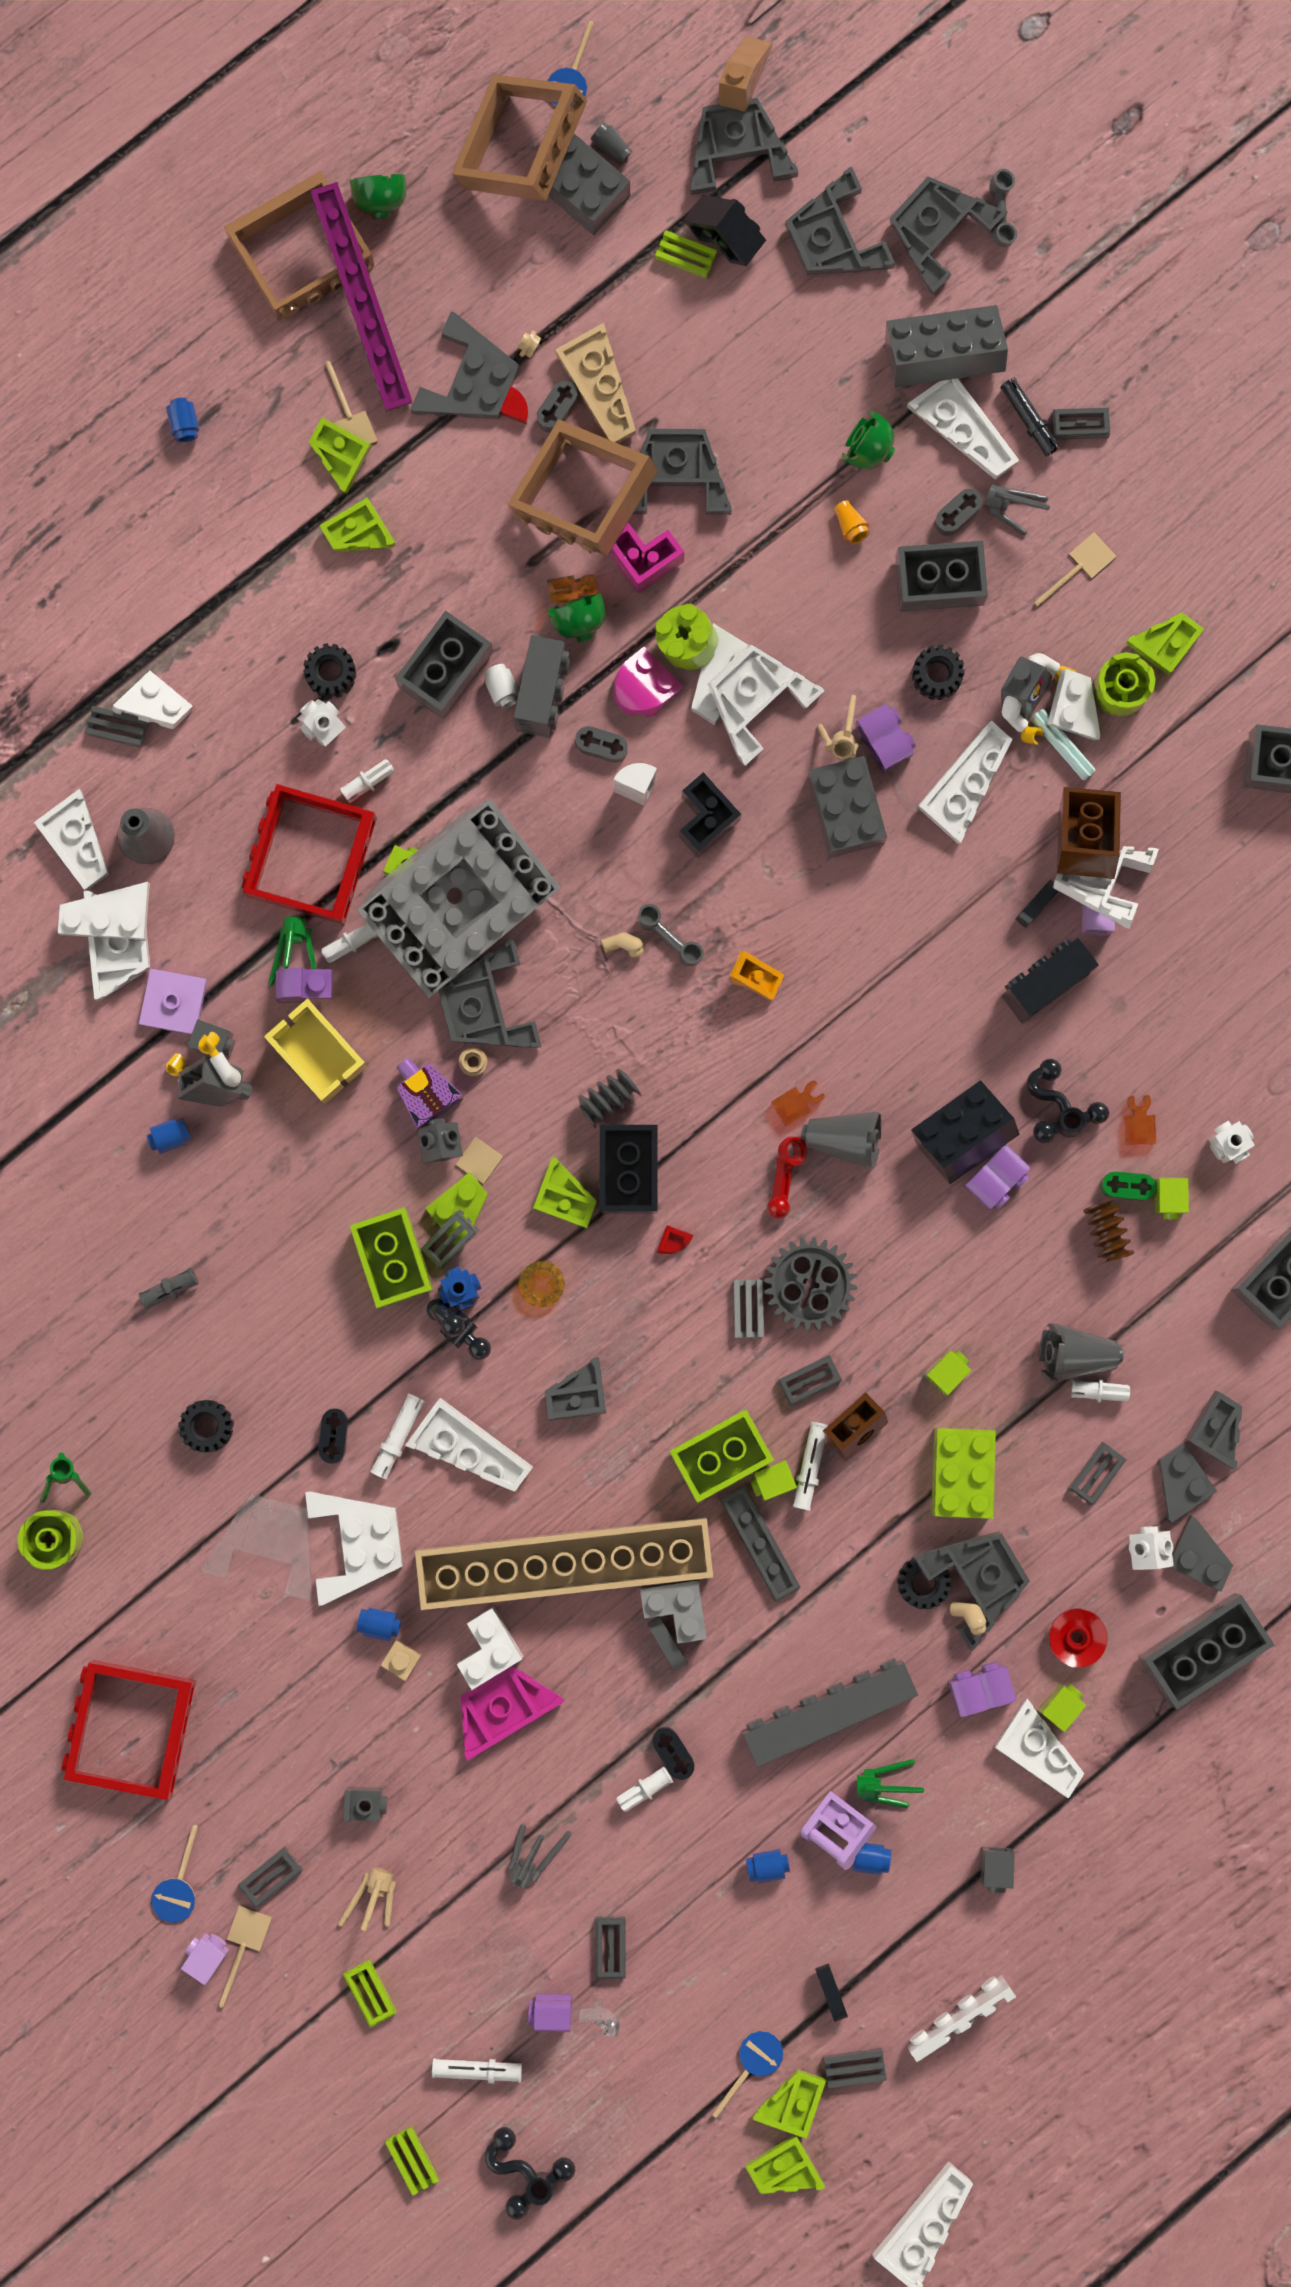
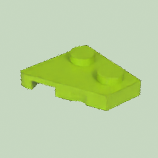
M321 417L309 443L322 460L326 469L331 473L339 488L347 494L372 445Z
M368 497L319 525L334 552L386 549L396 546L394 539Z
M1181 612L1136 636H1131L1126 644L1164 673L1170 675L1203 632L1204 628Z
M552 1157L533 1209L587 1229L597 1201L557 1158Z
M469 1172L425 1209L440 1227L461 1209L464 1213L463 1216L466 1219L469 1218L472 1221L471 1225L474 1227L488 1197V1193L473 1174ZM456 1221L446 1232V1235L449 1237L461 1224ZM466 1230L453 1241L455 1246L468 1233Z
M797 2069L753 2113V2120L807 2139L826 2083L825 2078Z
M797 2135L789 2137L745 2164L760 2194L775 2193L779 2190L796 2192L798 2189L816 2188V2190H822L826 2188Z

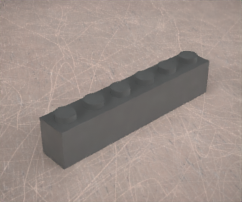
M895 1658L880 1664V1670L870 1674L869 1670L853 1676L854 1681L843 1686L842 1682L836 1683L826 1688L827 1693L820 1697H816L815 1694L809 1695L799 1701L801 1705L793 1709L785 1706L774 1711L773 1718L764 1722L762 1718H758L747 1723V1729L742 1732L757 1767L919 1696L905 1663L902 1660L896 1662Z

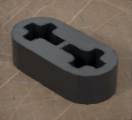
M1051 879L1015 918L1023 927L1027 928L1059 892L1053 888L1054 882Z
M336 1408L326 1411L321 1420L319 1456L324 1462L330 1464L341 1461L346 1453L349 1421L347 1414L341 1409ZM334 1413L338 1414L339 1419H343V1424L337 1425L336 1435L332 1434V1425L327 1424V1419L333 1418ZM331 1437L336 1438L335 1447L340 1448V1454H335L334 1459H330L329 1453L324 1451L325 1447H330Z
M670 1727L658 1728L653 1735V1746L674 1778L679 1780L689 1778L694 1771V1761L674 1729ZM664 1733L666 1736H673L671 1745L674 1750L672 1752L665 1745H658L661 1740L660 1734ZM675 1754L682 1761H689L686 1765L687 1772L683 1773L681 1770H674L676 1761L673 1756Z
M829 1963L815 1968L834 2022L847 2018L848 2015Z

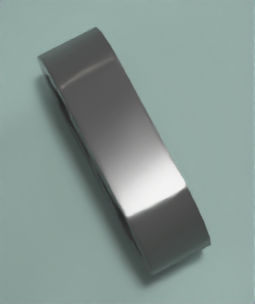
M558 382L537 412V423L543 431L551 432L558 419L565 421L578 400L577 388L572 382ZM567 390H569L571 399L565 398L562 401V403L559 404V392L561 391L562 393H565ZM556 409L554 414L556 421L550 420L548 423H545L544 414L550 415Z
M965 489L938 512L935 520L937 531L942 535L950 536L970 521L979 512L982 504L979 492L974 489ZM963 498H965L966 500H970L972 498L974 500V508H972L971 506H967L963 511H961L960 508L963 506L964 503ZM953 514L957 515L953 520V527L949 524L946 526L942 524L943 516L948 519Z
M590 726L581 728L576 734V746L580 752L586 755L617 763L625 759L628 753L627 741L620 735ZM588 734H592L593 740L599 742L600 745L590 743L589 747H585L581 737L586 738ZM615 742L620 743V749L623 751H617L616 755L611 754L610 748L603 746L604 744L613 746Z
M658 1616L649 1621L647 1625L674 1671L685 1666L687 1661L661 1617Z

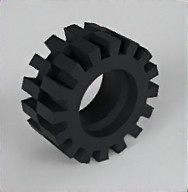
M326 643L320 649L316 646L314 648L315 652H309L307 655L308 660H305L303 664L305 667L303 669L304 676L310 689L313 692H317L320 697L325 695L327 699H332V696L335 695L337 698L342 697L341 693L345 692L347 694L350 691V685L353 687L355 683L356 667L351 655L343 647L340 649L337 644L329 646ZM333 661L339 664L341 672L337 679L326 681L320 677L319 669L325 662Z
M933 645L929 646L928 650L924 649L919 657H917L912 669V681H915L914 687L916 690L918 688L921 690L920 694L922 696L927 694L929 695L928 699L933 700L934 697H938V700H943L945 696L948 698L959 689L965 674V669H963L964 662L963 659L959 660L960 655L958 652L955 654L951 652L953 648L948 646L947 649H944L943 645H938L937 648H934ZM933 663H942L948 668L949 677L943 682H934L928 676V667Z
M213 1400L196 1401L194 1404L186 1407V1411L182 1412L180 1416L182 1417L181 1422L178 1423L181 1431L179 1435L184 1439V1444L191 1447L190 1449L203 1453L221 1449L223 1445L229 1442V1437L233 1434L232 1426L234 1422L231 1420L230 1416L232 1415L230 1411H227L223 1404ZM202 1415H210L217 1422V1430L211 1437L204 1438L196 1432V1421Z
M914 1558L906 1561L903 1568H900L899 1578H897L898 1590L902 1598L911 1606L921 1610L938 1607L942 1601H946L948 1592L951 1591L950 1582H952L948 1569L934 1577L935 1587L930 1593L921 1594L913 1586V1579L921 1570Z

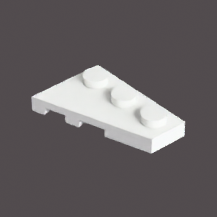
M713 623V627L718 635V646H716L715 655L712 660L701 668L691 711L715 725L721 715L708 682L748 645Z
M80 789L34 822L85 891H88L109 875L83 793Z
M145 882L61 904L58 934L146 940L150 883Z
M1025 1698L994 1748L1054 1790L1069 1798L1083 1777L1084 1772L1051 1732L1049 1726L1042 1720L1030 1701Z

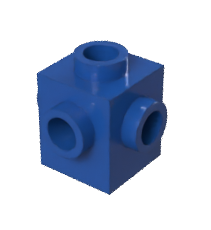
M460 1267L445 1272L446 1278L440 1280L442 1287L438 1288L443 1303H449L452 1308L458 1306L459 1311L475 1305L474 1299L479 1298L477 1291L482 1289L476 1273L470 1275L469 1270L462 1271ZM456 1283L464 1285V1291L460 1294L454 1292L453 1287Z

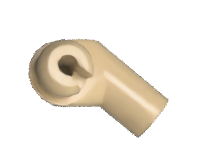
M626 932L601 940L605 953L622 948L628 951L630 957L638 958L644 952L642 941Z
M952 1602L950 1606L951 1615L964 1617L971 1633L981 1635L986 1631V1619L978 1605Z

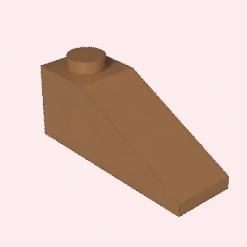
M748 36L743 39L729 58L719 81V105L746 112L771 51V42Z

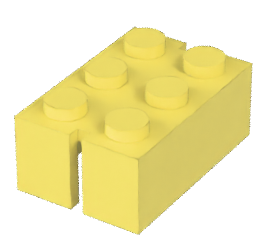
M307 998L288 1015L295 1023L292 1027L283 1019L264 1037L316 1096L326 1104L344 1088L341 1084L342 1081L346 1080L350 1083L368 1066Z

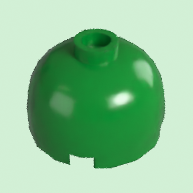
M391 174V178L373 175L349 180L351 195L355 205L362 212L373 214V219L390 218V212L398 210L404 203L406 197V178L404 174Z
M874 410L867 412L870 415L867 420L862 417L858 421L845 444L847 447L850 446L848 453L842 452V459L859 469H872L879 466L883 461L887 463L895 451V448L892 447L894 442L893 428L889 421Z
M601 593L570 600L563 605L564 607L559 608L557 605L547 610L555 631L565 638H577L578 643L594 638L593 632L602 626L606 613Z

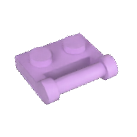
M830 1791L803 1826L800 1835L807 1841L816 1843L834 1857L840 1867L847 1870L853 1865L855 1856L877 1826ZM822 1823L848 1842L844 1850L819 1832V1827Z

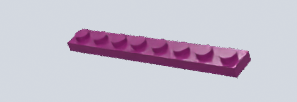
M335 182L310 190L385 411L412 404V398L339 185Z

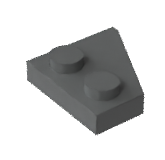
M599 1357L590 1360V1363L578 1371L572 1372L563 1381L554 1384L545 1391L549 1421L606 1414Z
M1214 1391L1186 1440L1227 1467L1235 1470L1237 1467L1235 1452L1236 1443H1239L1240 1438L1239 1422L1242 1416V1406L1221 1392Z
M1181 1443L1158 1459L1163 1479V1495L1166 1499V1515L1170 1523H1173L1217 1492L1184 1443Z
M1189 1515L1172 1552L1174 1566L1170 1568L1221 1592L1233 1564L1196 1517Z

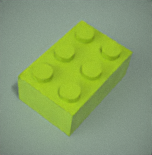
M405 1207L349 1225L377 1309H382L434 1291L408 1210Z
M747 1409L736 1413L669 1450L697 1503L774 1461Z
M934 1428L931 1515L993 1519L996 1430Z

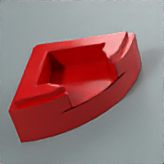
M510 386L500 414L527 425L529 415L527 402L516 388Z
M666 1225L657 1253L673 1254L681 1251L690 1243L693 1234Z

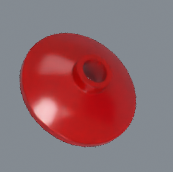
M1081 1608L1069 1609L1061 1613L1051 1625L1049 1632L1051 1650L1061 1662L1068 1666L1078 1668L1090 1666L1102 1657L1107 1647L1108 1635L1106 1627L1102 1620L1089 1610ZM1074 1632L1081 1633L1082 1638L1079 1642L1072 1641V1634Z

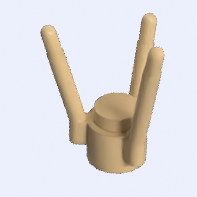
M852 695L850 698L844 731L837 732L831 740L823 725L818 724L819 732L826 744L825 749L832 751V754L838 759L855 758L856 751L861 744V739L855 741L854 736L851 734L856 704L855 695Z
M372 1867L370 1873L365 1872L363 1881L343 1913L338 1926L343 1927L365 1889L369 1886L367 1892L372 1895L363 1919L361 1932H366L378 1896L384 1897L385 1892L387 1894L384 1925L389 1927L393 1891L396 1882L392 1881L394 1874L376 1867Z

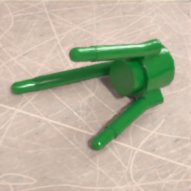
M300 917L284 918L283 928L280 929V939L271 970L269 985H274L276 971L279 969L284 946L283 967L287 969L289 967L292 944H301L302 939H305L311 969H317L311 940L312 929L306 928V919Z
M59 1453L58 1458L51 1462V1474L46 1477V1484L40 1498L41 1503L46 1501L54 1482L66 1484L72 1480L86 1496L91 1495V1491L80 1479L79 1474L75 1473L72 1461L64 1453Z
M915 1760L902 1761L875 1769H864V1775H857V1799H865V1802H878L908 1808V1802L881 1797V1792L924 1793V1788L881 1786V1778H875V1775L914 1765Z

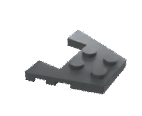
M758 98L750 100L746 112L719 104L703 107L691 182V195L716 191L712 163L768 154L773 181L798 177V168L791 161L785 145L779 140L774 131L775 128Z
M853 167L846 169L841 177L826 186L825 190L814 200L811 199L786 220L785 227L807 275L894 268L895 262L885 241L861 251L857 250L837 203L859 195L862 191Z
M927 177L890 217V223L928 290L934 296L951 277V273L931 255L968 215L988 233H991L1007 216L1008 211L1000 206L998 208L985 203L986 201L981 198H973L961 193L955 187Z
M451 311L443 329L442 338L465 346L467 350L448 396L445 397L419 387L410 409L411 413L414 415L426 413L435 414L436 416L463 415L466 418L499 419L501 415L500 410L509 388L513 386L518 374L519 364L459 315Z
M649 429L641 453L649 456L658 469L649 486H706V515H731L732 507L726 495L725 486L720 477L706 430ZM647 490L633 514H647Z
M514 939L508 940L495 951H491L470 967L463 969L438 990L450 1038L453 1043L527 1048L542 1047L535 1021L510 1028L505 1027L492 972L520 965Z
M999 1531L913 1556L928 1581L952 1565L955 1567L975 1603L981 1608L985 1616L987 1632L995 1625L994 1621L1001 1612L1009 1608L1030 1582L1004 1536ZM965 1620L955 1628L966 1647L973 1651L978 1646V1641L983 1634L974 1635L971 1633L970 1627H968Z

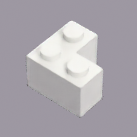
M494 1606L467 1623L481 1648L460 1660L457 1666L471 1690L522 1660L523 1654Z

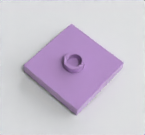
M150 968L139 1025L192 1035L197 1019L200 1020L208 980Z

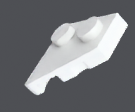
M1068 669L1061 670L1047 725L1091 740L1100 739L1091 677Z
M151 671L144 675L113 705V711L121 715L122 712L138 716V720L156 722L160 726L174 729L192 712L193 708L190 703Z

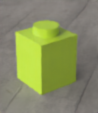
M1188 1178L1156 1179L1157 1189L1154 1194L1155 1215H1163V1220H1179L1181 1215L1189 1213Z
M949 1350L924 1376L944 1396H947L972 1371L967 1366L970 1361L960 1351L957 1350L954 1353L952 1350Z
M786 1460L753 1472L755 1479L750 1480L756 1497L762 1495L764 1501L797 1488Z
M1059 1683L1038 1711L1065 1732L1086 1707V1704L1080 1700L1084 1695L1071 1684L1066 1688Z

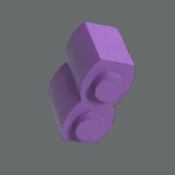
M887 704L863 716L855 723L861 738L883 773L911 758L915 753L913 748L916 747L911 735L908 732L904 734L899 726L901 719L894 708L890 709Z
M1005 1145L992 1156L964 1187L988 1210L994 1206L999 1209L1010 1198L1006 1193L1013 1186L1019 1189L1030 1176L1026 1173L1030 1167L1011 1148Z
M998 1661L982 1665V1671L971 1674L970 1670H964L953 1674L954 1679L949 1680L948 1683L958 1716L964 1717L1017 1701L1007 1666L999 1665Z
M536 1994V2000H530L528 2025H534V2032H570L572 1994Z

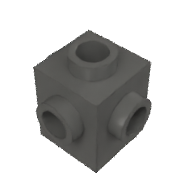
M444 1118L428 1121L427 1127L417 1129L423 1163L443 1162L463 1156L457 1122L445 1123Z

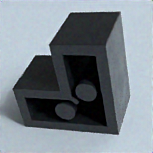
M702 195L683 220L699 241L715 243L727 260L733 264L747 266L766 241L760 233V226L744 212L745 207L736 199L729 200L719 196Z
M704 772L682 790L681 798L697 816L680 830L679 838L699 858L740 822L741 813Z

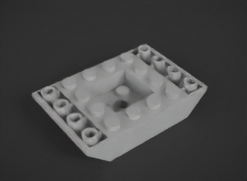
M489 798L461 814L375 885L356 910L429 998L561 887ZM454 887L459 888L462 894L461 899L456 903H450L447 899L448 891Z

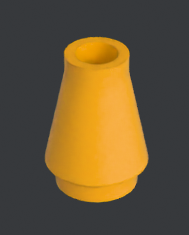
M848 500L842 501L835 506L834 511L837 514L845 540L849 541L850 544H857L869 536V524L851 506Z

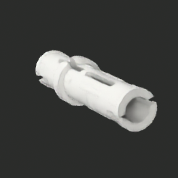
M408 1393L385 1443L382 1442L380 1445L382 1449L370 1470L371 1473L387 1480L397 1456L400 1457L402 1454L400 1450L419 1411L425 1403L424 1400Z
M811 1421L800 1475H797L795 1480L798 1481L792 1507L809 1511L811 1509L815 1485L818 1486L819 1484L817 1475L825 1443L823 1430L828 1426L826 1424ZM818 1439L813 1463L811 1464L810 1460L814 1441ZM810 1468L811 1473L808 1482V1487L806 1494H804L803 1492L807 1478L808 1469Z
M434 2058L432 2078L488 2080V2083L494 2084L495 2081L521 2083L522 2063L496 2062V2059H490L489 2062Z

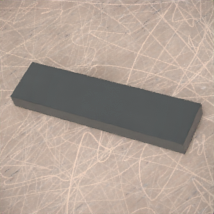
M745 1485L719 1499L775 1602L800 1589L798 1581Z

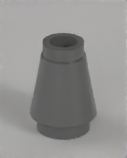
M603 122L590 139L595 143V148L619 161L621 164L632 153V150L612 124L609 126L606 122Z

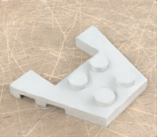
M748 645L708 682L738 760L744 766L764 749L749 732L746 725L778 694L787 688L803 708H807L824 692L822 687L805 679L804 676L782 665L781 662L753 645Z
M1123 846V849L1120 850L1115 879L1057 874L1053 888L1130 929L1138 904L1110 896L1122 866L1151 874L1159 849L1148 848L1147 852L1134 851V847Z
M312 1491L305 1492L308 1518L339 1515L346 1575L316 1579L319 1606L331 1602L403 1566L396 1508Z

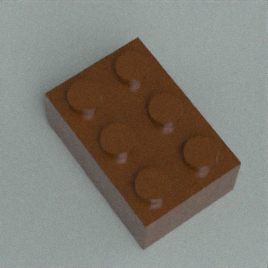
M1071 787L1063 788L1059 808L1057 874L1115 879L1120 857L1121 792Z

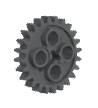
M815 1237L811 1239L810 1245H807L804 1238H801L799 1247H796L791 1241L789 1242V1252L783 1248L779 1249L782 1256L781 1259L777 1257L771 1258L776 1266L775 1268H766V1271L772 1274V1278L763 1280V1282L771 1284V1288L764 1291V1294L773 1295V1299L767 1304H777L778 1308L774 1315L783 1312L785 1314L783 1323L793 1319V1328L796 1329L802 1322L804 1323L805 1331H809L811 1323H814L818 1331L821 1330L822 1321L827 1326H832V1316L840 1321L842 1319L839 1313L840 1309L849 1312L850 1309L845 1302L855 1301V1298L849 1294V1291L856 1290L858 1287L850 1284V1280L857 1277V1274H848L847 1270L853 1266V1263H843L847 1254L843 1253L837 1256L835 1254L838 1248L837 1245L829 1250L827 1249V1240H824L818 1246ZM797 1258H804L809 1262L807 1273L800 1274L796 1272L794 1261ZM820 1260L821 1264L814 1279V1283L818 1285V1288H813L810 1291L807 1304L802 1309L800 1304L807 1288L803 1284V1280H808L811 1277L815 1261ZM829 1267L836 1272V1280L833 1283H826L822 1280L821 1272L824 1268ZM795 1285L798 1287L800 1296L796 1301H790L785 1297L784 1289L786 1286ZM817 1294L824 1296L827 1300V1306L822 1311L814 1309L811 1303L813 1296Z

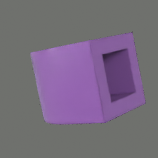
M287 968L276 971V1001L278 1003H303L307 998L308 1000H333L332 969Z

